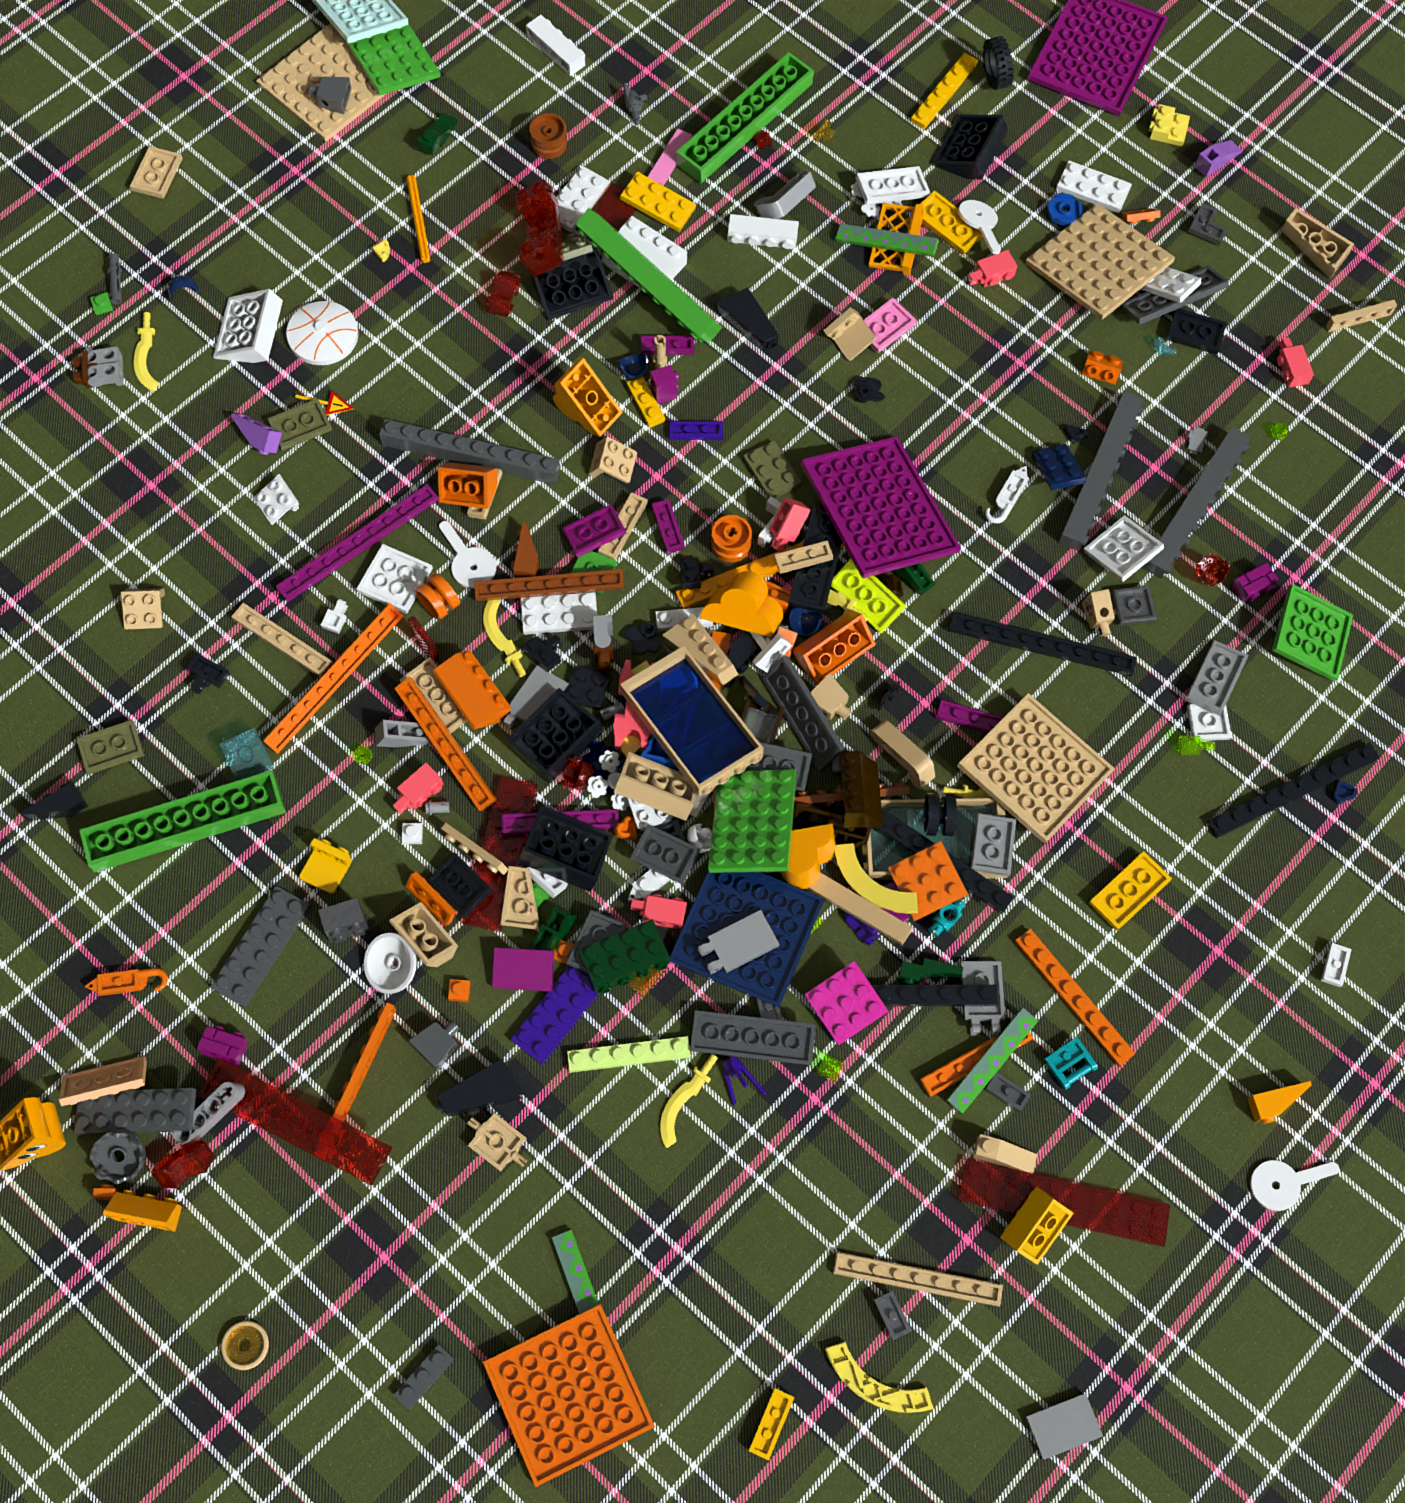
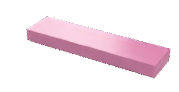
M677 129L648 178L664 186L676 166V151L689 141L693 135Z

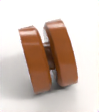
M544 113L535 117L530 123L529 130L533 152L545 159L559 157L567 148V126L565 121L553 113Z

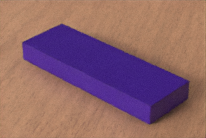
M669 421V440H723V421Z

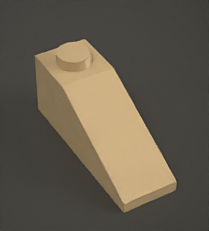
M980 1134L976 1138L972 1158L1033 1175L1037 1154L1003 1140Z

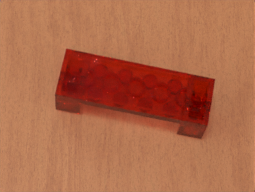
M544 179L514 194L515 205L526 220L527 242L518 246L519 258L532 277L564 263L558 199Z

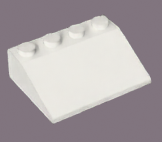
M631 216L620 228L619 233L670 280L687 264L686 250L635 217ZM605 255L602 257V264L640 288L612 260H609Z
M271 289L229 297L213 357L215 359L249 363L267 361L283 300Z

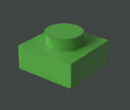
M107 292L90 297L96 315L113 311Z
M535 882L533 890L538 909L550 895Z

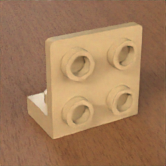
M851 307L823 330L828 337L836 342L849 361L853 360L876 340L875 335L860 314Z
M607 436L596 444L588 475L595 478L605 472L625 483H629L637 452Z
M164 588L127 589L121 592L125 629L163 627L161 597L165 596Z

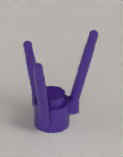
M736 1056L722 1063L724 1067L722 1073L725 1077L733 1106L736 1105V1100L729 1076L731 1078L737 1076L743 1087L747 1088V1084L741 1075L742 1071L763 1095L767 1094L745 1068L742 1061H738Z

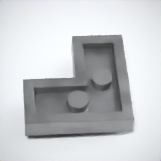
M1202 203L1188 233L1220 245L1227 228L1212 222L1218 209Z

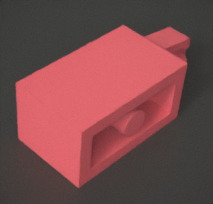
M1009 250L977 261L974 272L968 276V282L970 285L981 283L983 287L993 286L1000 281L1013 278L1017 270V264Z
M1289 337L1282 338L1279 344L1281 349L1279 350L1280 354L1277 358V363L1282 369L1283 379L1287 382L1288 388L1309 384L1314 373L1303 345L1293 346Z
M788 497L783 499L769 527V530L774 534L771 546L776 550L782 552L789 541L795 542L810 512V509L802 502Z
M425 763L397 787L399 800L393 805L394 809L401 814L407 808L409 810L412 808L416 810L418 807L424 806L432 794L435 795L442 789L444 785L442 778Z
M653 894L643 898L642 901L632 899L630 909L640 912V916H643V923L653 919L656 926L682 930L687 902H683L684 900L680 898H672L671 900L664 898L662 895Z

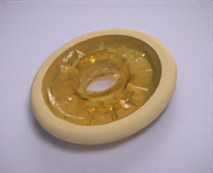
M241 1321L234 1324L226 1331L222 1339L221 1352L224 1360L228 1365L238 1370H248L256 1367L262 1362L268 1351L269 1340L267 1333L261 1325L253 1321ZM243 1339H248L251 1347L248 1351L242 1352L239 1344Z

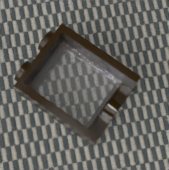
M748 696L741 720L758 741L774 744L784 716L785 707L781 706L779 711L770 708V703H768L763 709L759 704L753 703L752 697ZM737 731L735 736L742 737Z

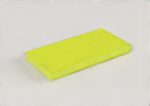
M852 559L833 578L831 587L837 592H842L850 600L855 599L857 601L855 607L868 617L867 621L881 634L907 607L875 575L862 579Z

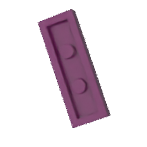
M641 336V353L655 355L654 339L657 336ZM664 336L666 338L665 355H694L693 336Z
M670 500L652 503L653 513L667 554L685 550Z

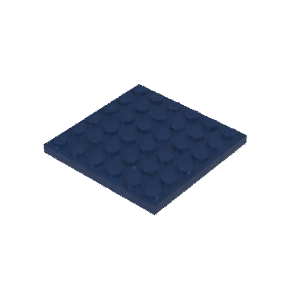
M708 870L670 955V963L779 1008L825 902V898L761 872L710 873ZM761 910L780 944L779 947L728 973L723 968L714 974H710L707 964L719 959L715 951L701 957L698 947L709 943L708 936Z

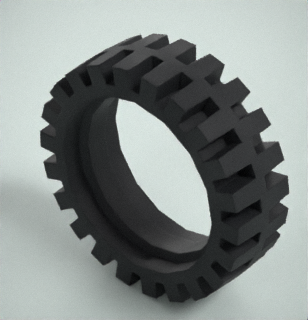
M1003 36L987 39L983 45L982 54L984 56L985 74L987 75V80H989V85L994 90L1010 87L1014 79V69L1012 68L1014 65L1011 60L1013 58L1010 55L1011 50L1008 48L1009 45Z

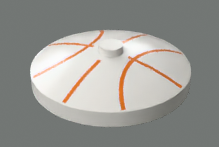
M318 301L307 304L294 313L288 323L286 334L292 352L299 359L313 365H329L344 359L352 352L358 340V327L354 316L344 306L330 301Z

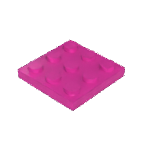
M855 961L804 994L838 1045L889 1012Z

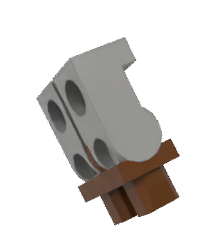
M118 346L89 352L81 351L82 356L73 358L74 368L76 370L82 369V372L73 373V379L76 384H86L87 388L114 383L117 386L124 385L123 355Z
M612 615L593 616L595 664H599V672H610V663H614L613 645H611L610 637L613 636Z

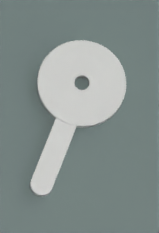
M976 200L963 201L958 209L961 219L968 225L980 229L989 250L993 254H999L1001 248L991 230L998 221L996 212L983 202Z
M447 521L441 522L439 525L441 532L457 553L452 562L454 579L461 586L475 589V581L492 580L496 573V563L493 556L482 548H467L450 523ZM475 565L477 569L471 570V566Z
M1277 1160L1266 1161L1257 1166L1253 1171L1250 1179L1251 1191L1256 1201L1266 1209L1283 1211L1292 1207L1297 1202L1302 1184L1335 1175L1339 1172V1166L1335 1162H1330L1296 1173L1284 1162ZM1273 1182H1277L1279 1184L1278 1189H1274L1272 1187Z

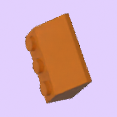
M451 462L438 466L439 503L485 509L490 507L497 488V468Z

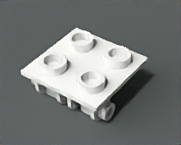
M280 474L253 497L271 525L288 510L297 511L299 509L298 500Z
M627 798L638 830H645L648 824L656 826L672 821V815Z

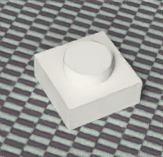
M403 823L402 844H422L423 824Z

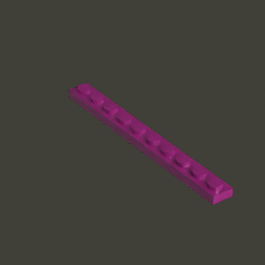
M426 484L276 585L277 590L288 603L439 500L438 496Z

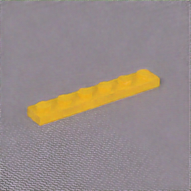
M964 52L914 113L910 122L925 130L977 66L978 60Z

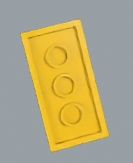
M638 171L620 196V200L677 232L681 231L697 205Z
M933 191L920 203L924 209L922 223L964 255L983 237L980 229L965 223L959 216L958 208L936 191Z
M1143 851L1103 888L1089 904L1118 931L1162 890L1172 878Z

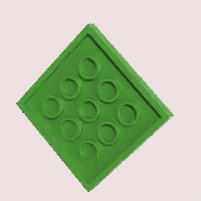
M1291 584L1287 588L1272 651L1332 681H1336L1339 678L1353 614Z

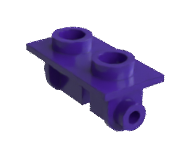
M848 913L844 914L845 921L853 930L859 926L862 928L856 934L864 944L870 946L875 942L874 937L881 938L877 930Z

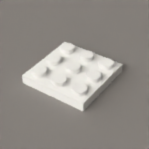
M1124 515L1084 548V552L1124 582L1163 550L1164 545Z
M382 544L356 590L358 593L385 605L391 603L397 610L407 614L416 599L413 589L421 582L425 583L433 567L431 564Z

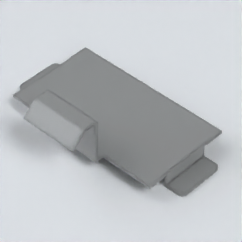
M1194 427L1193 430L1187 431L1186 438L1189 437L1188 449H1191V454L1197 455L1198 452L1202 453L1208 431H1204V429Z

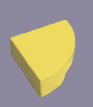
M387 239L372 247L373 252L382 262L386 261L390 254Z

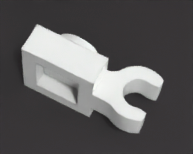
M339 599L334 611L327 610L321 623L322 628L337 634L340 633L347 618L344 615L348 607L345 605V601Z

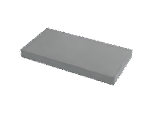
M1213 640L1185 701L1221 716L1249 655Z

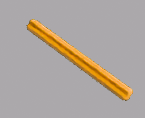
M408 175L406 179L421 262L429 263L430 255L416 177Z

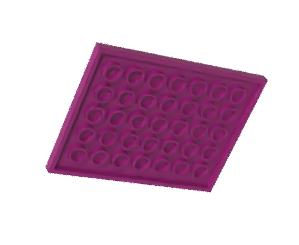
M1068 0L1027 80L1120 116L1168 17L1126 0Z
M898 437L801 460V467L862 579L960 552L961 547Z

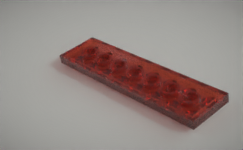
M500 777L495 795L497 800L494 801L482 848L500 860L507 868L509 866L518 867V860L523 849L526 834L502 835L501 814L532 813L538 784ZM483 861L482 864L478 862L475 873L494 891L466 919L463 917L462 924L502 932L501 918L508 871L504 875L498 871L495 874L486 867L488 865L486 862Z

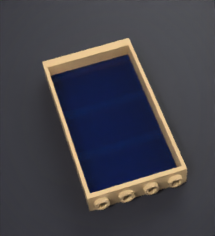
M682 646L620 684L621 694L698 796L709 794L715 786L726 783L731 776L736 773H742L747 766L752 763L756 764L762 759L764 750L762 745L685 646Z

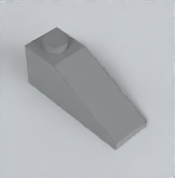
M382 720L375 728L376 746L395 748L433 744L419 723Z

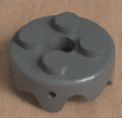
M123 1129L111 1130L103 1134L94 1143L90 1154V1161L95 1166L94 1174L99 1180H109L114 1184H120L129 1179L133 1180L143 1168L146 1160V1150L141 1139L133 1132ZM116 1150L122 1151L125 1155L124 1159H117L114 1152Z

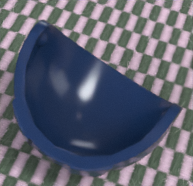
M185 275L174 277L168 285L170 300H172L173 292L183 287L192 288L199 294L196 282Z
M638 353L617 360L616 363L622 375L628 379H636L643 376L647 371L648 357L646 353Z
M795 607L790 612L789 623L792 630L798 633L799 636L809 637L819 629L823 616L819 612Z

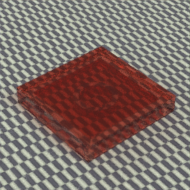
M411 616L407 620L412 636L428 657L436 661L438 654L434 641L418 620Z

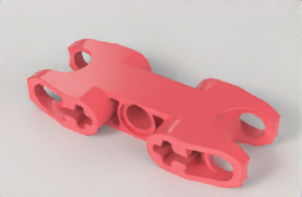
M625 660L620 674L618 695H622L620 684L635 675L631 671V660ZM658 682L633 696L644 712L647 698L656 699ZM626 700L625 714L615 713V749L620 750L622 742L627 736H635L640 740L641 752H643L647 748L652 734ZM648 716L650 720L653 722L654 717Z

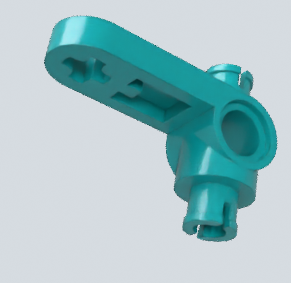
M961 899L939 909L940 911L932 918L933 924L928 928V931L932 933L936 930L933 936L938 937L941 932L947 933L962 916L961 910L966 905L963 901L959 904ZM950 913L953 919L948 920L943 914Z

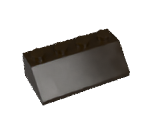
M860 751L840 752L839 777L844 828L883 827L877 763Z

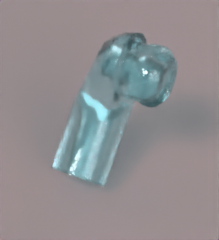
M1160 336L1154 338L1153 346L1158 354L1175 357V347H1168Z

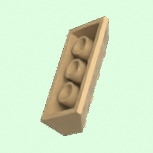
M631 752L627 755L614 789V793L685 821L691 812L697 793L681 772Z

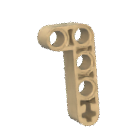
M884 720L870 731L875 742L908 770L910 780L915 787L921 789L935 778L934 764L928 755L888 720Z

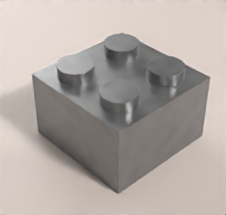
M358 898L318 910L324 932L331 943H341L348 937H359L364 935L365 932L370 931L363 907Z

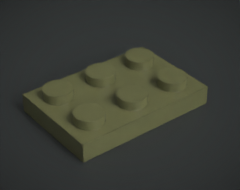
M576 233L568 234L567 238L561 240L560 238L550 241L551 243L546 244L548 252L560 262L593 251L592 245Z
M318 398L268 418L270 426L282 432L279 442L282 451L332 431L331 424Z
M775 440L743 455V460L768 499L770 497L777 498L801 486V480Z
M134 720L76 738L88 775L145 756Z

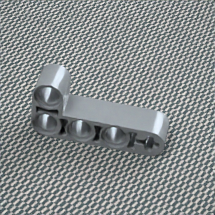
M804 170L799 172L775 195L757 200L754 205L759 217L779 219L791 211L815 189L816 184L811 171Z
M224 1082L194 1110L192 1131H189L188 1138L186 1137L187 1131L169 1133L180 1144H194L198 1142L244 1097V1086L238 1082ZM218 1102L219 1107L216 1110L215 1105ZM202 1116H203V1118H204L203 1124H201V1117H202Z

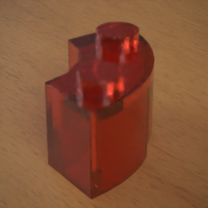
M501 270L494 276V288L486 301L488 313L509 317L514 307L511 302L513 297L518 294L521 275Z
M193 1141L181 1145L182 1149L171 1155L167 1153L151 1170V1174L162 1188L179 1189L190 1177L206 1173L215 1155L205 1141Z

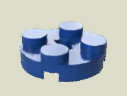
M1066 193L1056 195L1054 199L1050 200L1047 208L1050 222L1054 225L1069 226L1082 213L1081 202L1079 200L1077 202L1073 195ZM1062 208H1066V210L1068 211L1064 212L1062 211Z

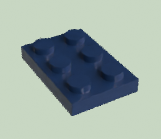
M1067 444L1032 451V458L1051 491L1086 483V476Z

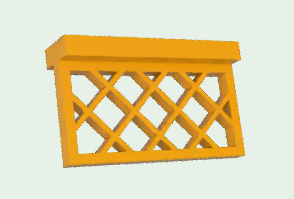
M883 203L877 229L881 230L883 226L889 224L892 228L889 231L898 232L897 230L905 225L908 229L907 234L919 235L924 216L923 205L916 204V207ZM886 209L894 210L895 214L887 218L885 215ZM912 212L911 217L904 220L901 214ZM899 217L902 223L894 227L891 221ZM872 248L869 261L870 268L902 271L904 275H910L915 254L894 251L895 253L887 258L883 253L886 249ZM880 254L885 259L881 263L874 262V259ZM898 256L901 260L900 265H892L890 261Z

